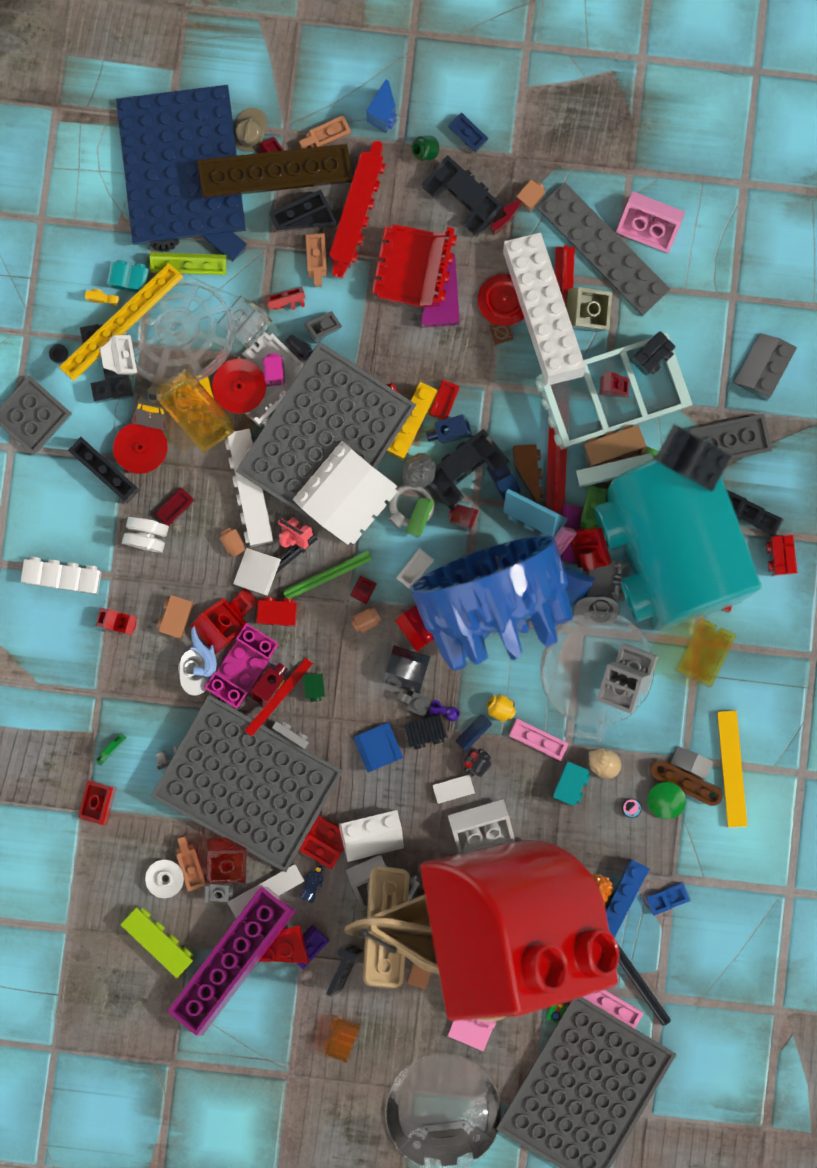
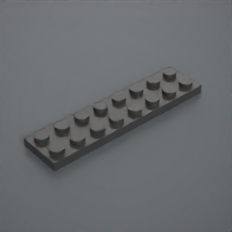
M566 182L537 208L642 316L670 291V288Z

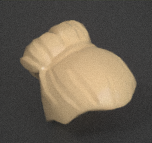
M598 749L588 753L589 766L597 776L603 779H612L619 774L621 760L615 752Z

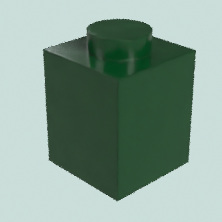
M323 674L303 675L306 699H310V702L322 701L321 697H326Z

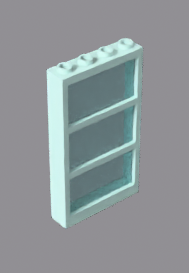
M668 333L664 334L670 340ZM650 339L584 360L585 372L584 376L546 386L544 376L540 374L535 384L537 390L542 393V405L545 410H548L550 416L548 417L550 427L554 428L556 445L560 446L562 450L586 442L594 437H602L611 431H620L627 425L633 424L635 426L692 406L693 404L674 350L672 351L674 355L667 362L663 360L659 364L661 368L654 375L650 373L645 376L630 361ZM605 372H614L629 378V398L600 395V377L604 376Z

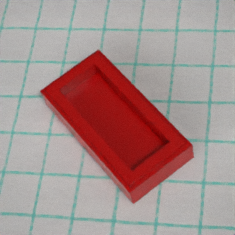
M442 379L429 416L439 420L448 419L460 386Z

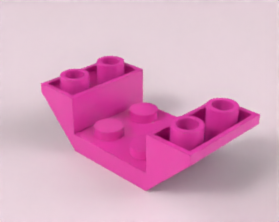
M247 623L236 638L237 641L217 672H214L205 686V689L238 709L250 693L279 643Z

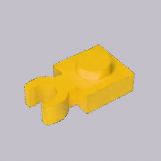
M99 289L86 290L85 293L87 302L119 306L120 298L118 296L105 295Z

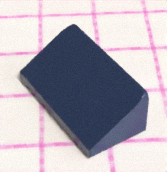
M233 232L204 236L206 241L223 255H226L232 262L244 253L247 246Z
M480 715L456 739V743L464 751H467L492 726V723L484 715Z

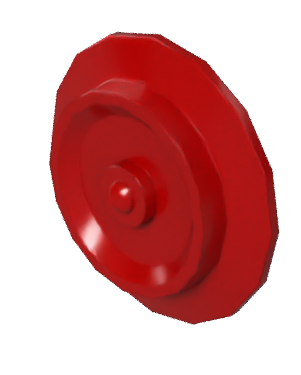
M497 274L487 279L481 286L477 296L478 308L482 316L490 323L499 326H513L524 319V315L511 275Z
M240 358L228 360L216 371L212 382L214 398L218 404L228 412L237 414L251 412L258 407L265 397L267 387L265 376L259 366L250 360Z
M134 423L124 426L116 435L113 443V455L118 465L134 474H145L157 469L164 462L168 452L167 439L161 429Z

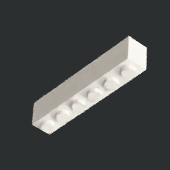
M250 429L227 433L228 439H225L226 449L230 450L232 457H229V464L231 469L234 468L236 475L232 476L234 487L239 489V494L236 495L238 506L242 505L243 513H240L242 525L246 524L247 532H244L245 541L250 543L251 547L273 543L263 489L236 472V469L253 445Z

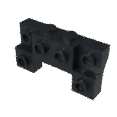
M447 155L422 183V188L435 200L447 189L472 212L463 222V225L478 237L503 209V205L488 192L489 189L482 182L479 184L469 170L465 171Z
M95 324L79 327L82 343L84 344L103 325ZM103 368L105 380L90 383L95 404L133 397L129 374H117L115 371Z
M484 429L467 442L459 444L455 452L444 456L441 459L442 462L436 466L435 477L430 486L449 509L465 497L456 485L486 462L491 470L496 473L510 462Z

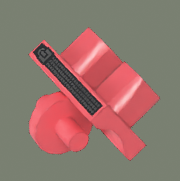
M294 517L289 521L283 519L278 521V525L282 527V531L279 534L281 546L289 547L290 545L297 544L303 549L309 546L307 540L313 536L309 526L304 525L299 529L301 527L300 522Z

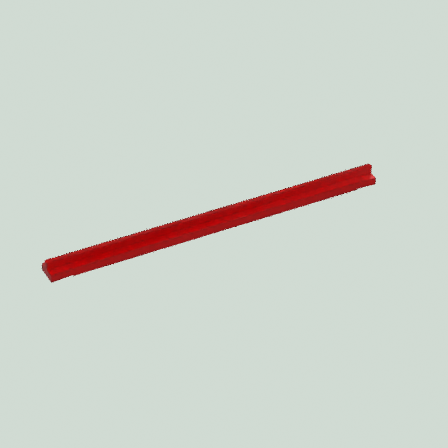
M568 245L555 248V276L566 308L568 289H572L574 284L575 247H568ZM570 380L550 385L567 435ZM549 425L545 507L563 516L566 493L567 448L561 450L560 446L556 445L554 428H551Z

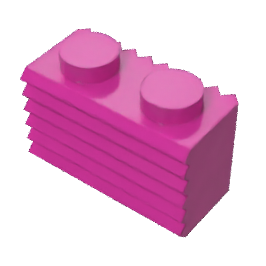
M277 353L267 354V357L263 358L266 385L268 387L285 385L282 357L278 356Z

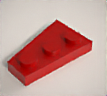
M300 925L282 930L259 962L310 963Z

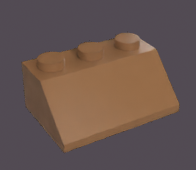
M631 424L623 427L620 432H608L604 434L605 437L591 438L586 441L583 447L588 468L644 455L647 445L639 425L633 426Z

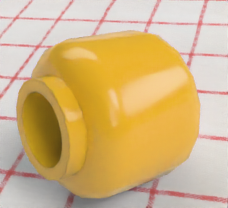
M501 693L491 696L486 705L488 714L500 722H505L508 719L511 720L516 713V709H514L515 702Z

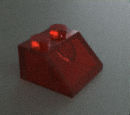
M226 837L206 838L207 883H246L247 848Z

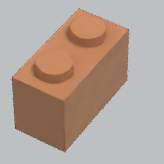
M173 595L170 596V599L166 598L163 607L166 611L164 617H160L157 625L160 628L159 632L183 640L194 603Z

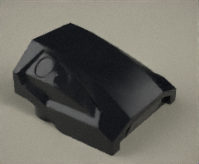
M394 645L383 682L420 693L430 656Z

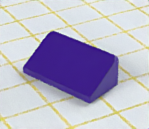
M311 925L303 934L310 962L330 941L314 925ZM309 963L296 964L304 969Z

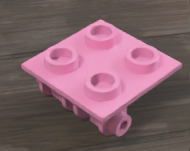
M475 1019L453 1021L448 1037L484 1051L496 1021L484 1022Z

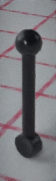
M365 928L361 930L362 936L371 938L389 949L393 954L397 952L395 946L388 945L370 934Z

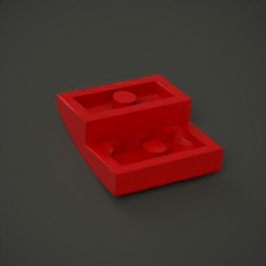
M319 815L299 851L332 870L344 850L339 826Z

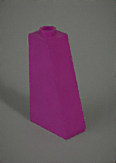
M455 254L453 255L452 265L448 264L447 266L450 276L448 283H444L443 290H447L445 301H441L439 307H424L421 320L422 328L459 326L460 324Z

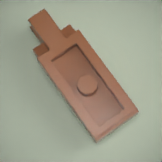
M344 115L309 130V133L306 134L307 138L299 141L301 149L326 146L352 134Z
M325 233L306 234L309 277H314V287H322V277H326L327 272Z
M186 836L178 838L180 848L176 849V856L188 892L204 887L206 880L196 849L193 844H188Z

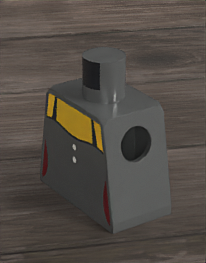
M150 387L148 391L143 390L139 397L132 423L167 431L172 418L169 396L159 393L157 387Z

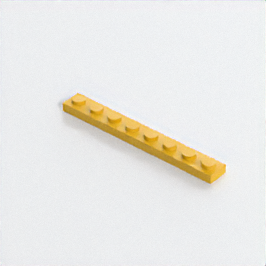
M168 263L59 366L60 370L72 381L76 380L101 356L100 348L107 344L112 336L123 335L183 278L182 274Z

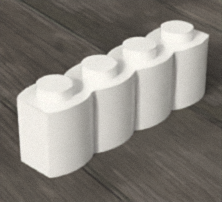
M31 556L29 560L24 559L20 581L22 583L98 595L102 572L98 571L96 566L86 565V568H79V564L67 562V566L59 565L60 561L49 559L48 563L41 562V558Z

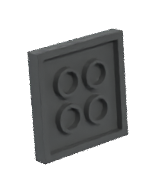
M28 376L0 407V426L35 456L68 420L72 413L31 376Z

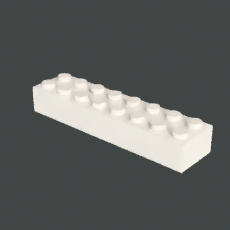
M537 233L504 241L503 254L546 386L583 377L586 366L542 234Z

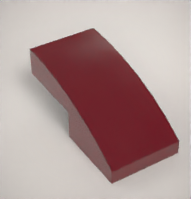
M519 199L504 207L502 210L504 217L491 224L490 230L493 235L504 229L514 218L521 204Z

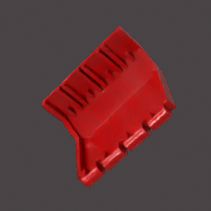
M395 224L392 225V228L384 227L382 241L389 242V244L381 243L378 259L385 260V262H377L375 277L382 279V281L374 280L372 294L379 295L378 299L415 307H439L441 301L444 302L447 290H443L444 283L449 281L450 272L447 271L448 264L452 265L454 253H450L451 246L456 244L457 235L454 234L455 228L447 227L446 232H430Z

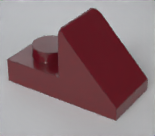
M605 372L604 376L600 377L599 394L629 398L630 379L614 372Z

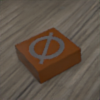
M496 324L489 327L495 345L513 340L510 326H499Z

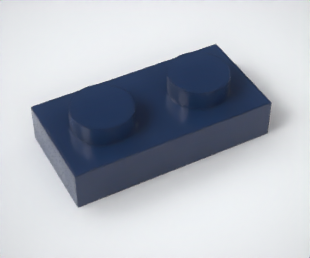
M462 112L448 125V128L474 153L488 141V137Z

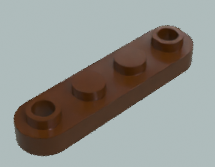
M663 759L653 762L651 774L654 778L662 782H674L685 794L707 805L716 806L722 801V791L719 787ZM663 766L664 770L660 772L657 770V767ZM715 792L716 796L712 798L709 794Z

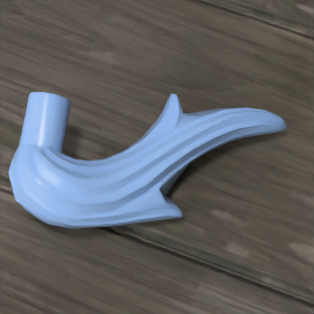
M193 626L191 631L193 647L190 649L199 653L204 660V668L194 667L193 675L210 677L214 674L217 667L213 645L210 648L204 646L197 636L195 626Z

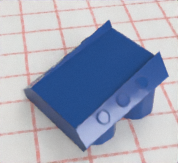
M389 722L353 737L368 773L403 758Z

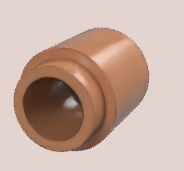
M228 528L221 533L222 537L219 539L227 553L231 554L232 557L246 550L244 548L245 544L236 529Z
M373 607L354 615V620L351 623L356 632L360 630L363 633L378 625L377 622L381 621Z

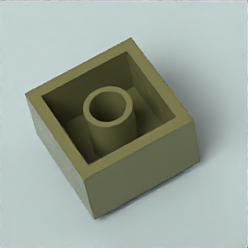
M581 287L568 289L566 309L572 327L574 329L595 332L609 330L612 292Z

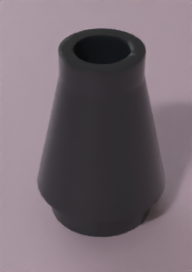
M293 334L285 341L299 360L306 361L313 352L310 344L295 337Z

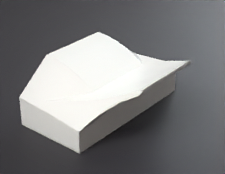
M112 336L110 341L100 348L103 368L115 371L117 374L137 373L131 336Z

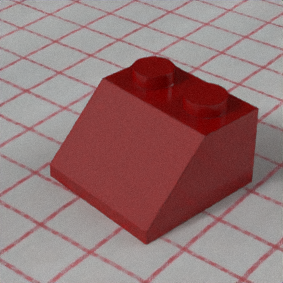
M223 598L201 613L190 626L192 628L195 626L196 633L209 648L213 645L214 653L217 654L238 637L246 622Z

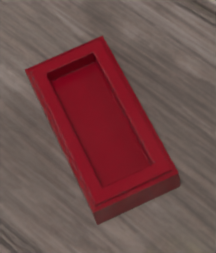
M181 487L154 514L165 525L170 527L195 500Z

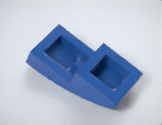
M684 882L646 897L653 916L691 901Z

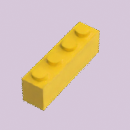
M422 382L419 383L411 399L416 404V407L388 448L387 454L402 461L405 460L437 395V389Z

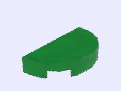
M119 734L100 753L101 755L96 759V762L102 766L127 737Z

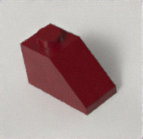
M457 504L455 508L451 507L447 517L450 518L449 524L471 532L479 510Z

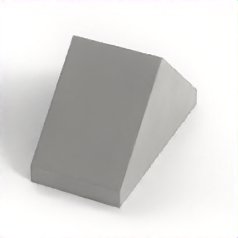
M678 746L671 764L706 780L713 761Z

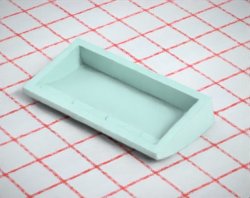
M649 453L577 470L579 486L581 488L614 480L624 472L652 460L653 455Z

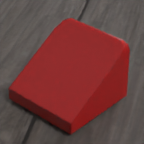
M244 589L231 601L230 605L243 618L258 604V599L248 589Z

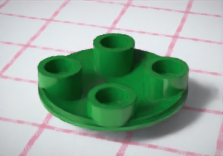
M662 782L650 790L647 804L650 811L656 817L673 819L678 817L685 809L686 796L683 790L674 782Z

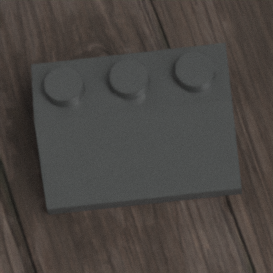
M760 333L734 384L768 401L797 347L781 338Z

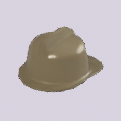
M248 108L241 112L237 119L234 130L235 143L244 152L255 151L260 143L263 142L267 119L261 110Z

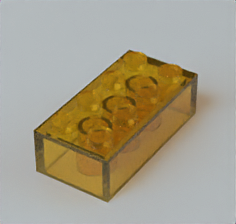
M185 368L156 388L157 400L203 453L234 433L232 420L188 368Z

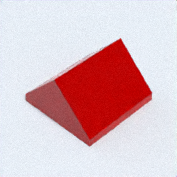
M87 780L78 818L100 825H107L117 787Z

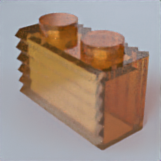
M341 1016L338 1017V1020L334 1019L330 1027V1031H333L331 1038H326L322 1048L326 1050L324 1055L346 1063L361 1025Z

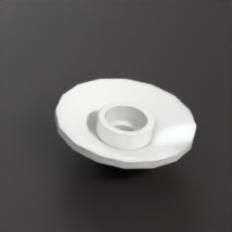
M164 859L156 861L149 867L146 872L145 881L147 888L153 895L165 899L173 897L180 891L183 886L184 877L178 864ZM163 875H167L169 877L168 882L163 881Z

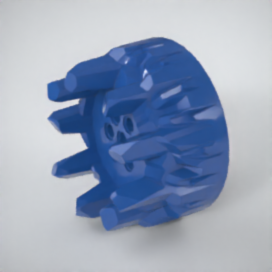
M549 535L521 538L471 553L430 571L410 586V592L427 631L432 633L443 659L452 671L463 669L467 665L466 657L476 665L484 662L488 658L484 640L491 633H499L510 659L514 661L523 652L518 631L520 633H528L529 619L538 639L547 647L558 641L555 627L572 620V610L566 591L569 583L555 538Z

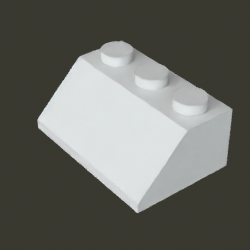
M504 799L448 815L459 854L515 841Z
M397 810L339 824L347 862L404 848L402 828Z

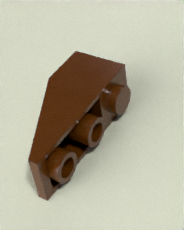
M536 444L513 446L514 468L534 502L540 503V498H544L543 487L539 486V479H542V468H538V461L541 460L540 449H537Z

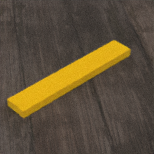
M737 710L717 712L727 828L748 826Z

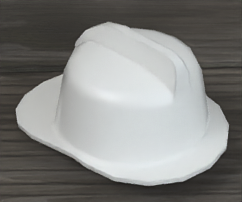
M188 650L181 657L178 666L180 683L188 694L200 695L205 692V686L209 679L205 676L193 675V668H204V660L196 651Z

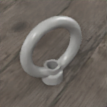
M409 483L401 484L396 488L397 494L389 502L391 516L388 520L398 529L402 526H408L410 519H406L397 510V499L404 491L417 490L426 499L434 500L433 495L426 487L412 488ZM435 503L432 506L427 521L431 518L434 512Z

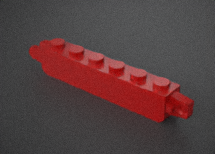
M381 141L373 142L370 152L365 151L360 155L330 251V259L334 263L332 276L343 279L348 268H351L352 263L356 264L359 253L356 250L358 245H362L364 239L362 234L363 227L367 228L370 219L367 214L369 210H373L375 203L373 195L374 192L378 193L381 183L378 179L380 174H384L386 163H384V157L382 156L383 145Z

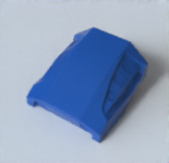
M564 567L569 583L566 589L570 606H574L579 600L587 596L595 578Z

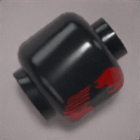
M479 748V750L472 749L463 760V764L466 767L464 771L471 777L474 775L482 777L492 765L490 760L492 757L482 748Z

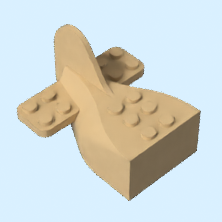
M382 866L372 869L369 880L367 919H361L345 926V934L366 938L363 980L369 986L385 988L401 986L404 977L405 956L421 969L439 974L426 897L422 895L409 901L410 877L409 873L404 869ZM365 928L370 934L390 946H395L397 952L393 954L389 949L371 938L362 936L361 930Z

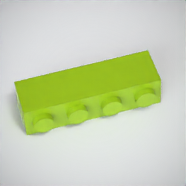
M136 907L121 923V926L170 973L178 978L195 960L192 957L194 954L187 947L183 949L178 944L180 941L173 934L168 935L164 931L165 927L158 920L154 922L150 918L151 913L146 908Z

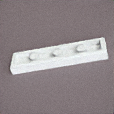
M296 864L288 868L287 872L282 871L227 903L237 919L261 886H267L279 896L304 882V879Z

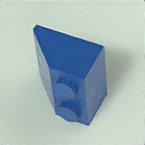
M385 79L368 107L366 117L368 123L387 133L389 128L392 130L395 126L397 114L390 83Z

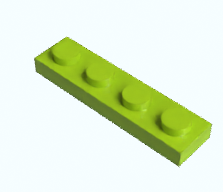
M150 252V271L153 273H159L168 263L182 274L226 275L227 273L226 255Z

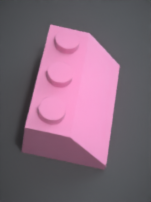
M632 191L616 233L669 253L685 212Z

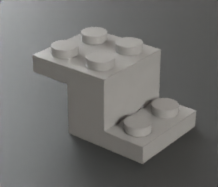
M621 643L616 662L607 664L597 701L630 714L634 713L639 695L648 692L658 656Z

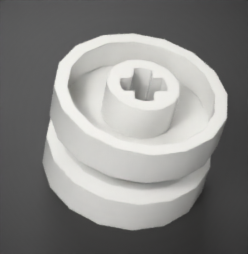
M128 517L126 527L137 533H124L122 544L142 550L163 553L165 543L160 539L154 538V536L166 537L169 526L150 519Z

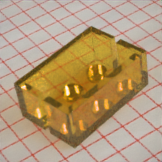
M701 618L698 620L674 671L689 679L694 676L693 681L710 688L713 686L735 640L736 634L721 627L714 631L717 625Z

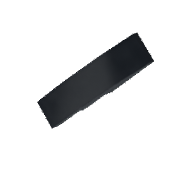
M726 489L737 519L769 535L776 536L783 518Z

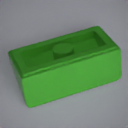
M418 499L406 529L407 534L416 538L421 536L434 500Z

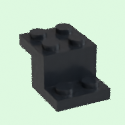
M673 424L654 460L676 474L713 492L732 456L707 440L697 437L680 426Z

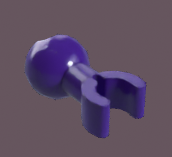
M433 700V707L429 711L430 714H443L449 721H456L460 717V711L456 707L446 708L438 700Z

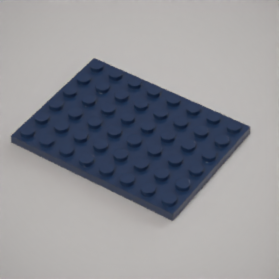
M220 85L116 98L133 245L246 231L242 195L203 199L197 160L237 156L229 86Z

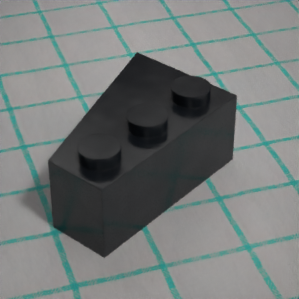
M321 189L269 213L277 232L337 226Z

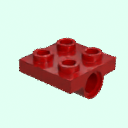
M602 527L574 529L577 534L570 544L578 568H583V571H591L598 567L612 564Z

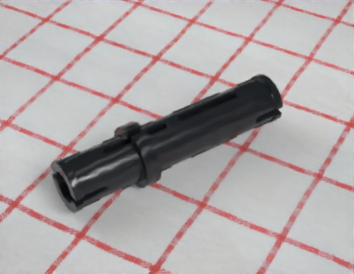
M314 533L307 540L309 546L318 540ZM294 544L278 557L281 561L276 574L298 555L304 554L306 549Z

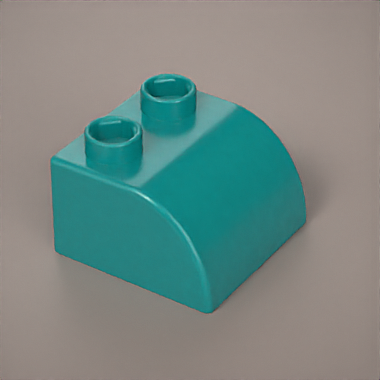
M652 459L616 477L606 491L607 502L594 508L599 528L602 527L607 547L613 549L624 545L634 575L621 579V586L630 613L636 622L650 618L654 629L662 631L741 603L762 588L721 477L713 492Z

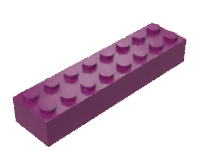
M261 886L167 1012L196 1036L204 1035L297 910L270 888Z

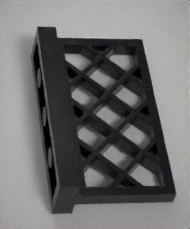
M352 944L339 948L336 955L342 957V960L326 995L332 997L342 992L354 964L364 959V950Z

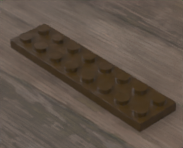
M347 144L197 160L203 199L349 183L353 180Z

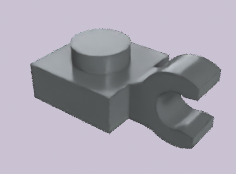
M399 692L396 698L408 704L407 710L422 717L425 716L432 700L416 692L413 693L412 697Z

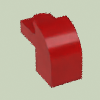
M100 607L95 626L132 635L136 628L137 617Z

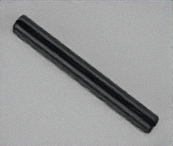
M617 943L619 948L618 963L660 1023L666 1026L671 1022L670 1017Z

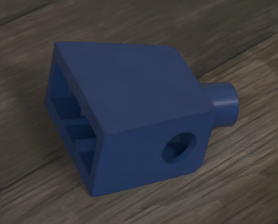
M463 414L434 423L435 429L426 431L429 442L439 440L442 444L473 436L469 420ZM449 428V432L444 434L445 429Z

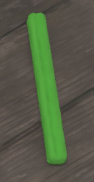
M365 551L283 590L285 598L291 599L371 561L372 558L369 552Z

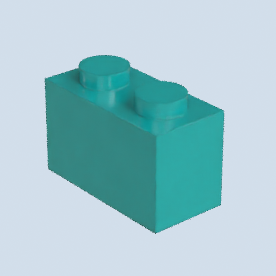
M567 761L552 797L572 806H575L576 803L579 804L583 793H581L583 785L587 786L591 775H588L589 770Z

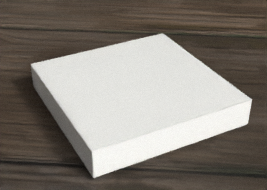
M246 548L233 584L268 596L281 560Z

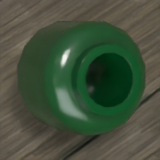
M426 135L415 138L411 150L416 159L427 161L433 160L438 156L440 146L434 136Z

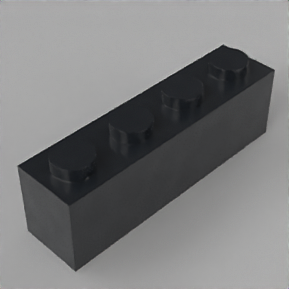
M82 437L68 450L125 503L128 504L140 491L136 485Z

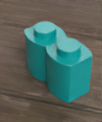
M116 260V262H111L107 286L138 293L148 283L150 271L144 264L135 263V266L127 265L126 261Z

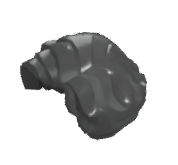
M417 453L414 457L406 460L401 472L402 482L404 484L409 483L412 488L430 485L434 480L436 471L432 457L426 453Z

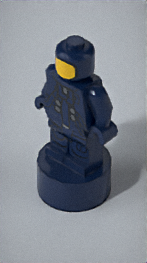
M321 865L316 866L315 872H310L304 879L308 883L299 896L311 903L315 900L317 888L319 886L322 888L324 877L321 875L323 871Z

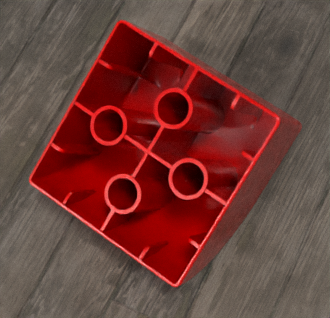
M521 840L426 861L421 864L423 886L448 1020L460 1021L518 1017L617 986L618 976L616 968L619 962V948L616 939L609 932L601 892L587 868L568 851L544 841Z

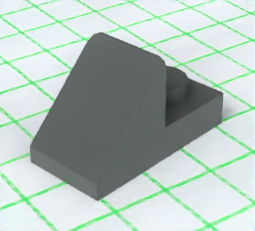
M332 311L304 324L316 343L342 327Z

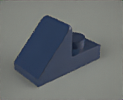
M507 465L503 466L496 473L489 466L486 467L504 502L508 489L518 494L521 493L517 481Z

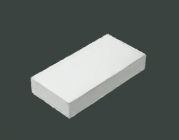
M419 548L396 579L410 589V586L423 576L434 562V559Z
M470 775L433 785L438 804L475 793Z

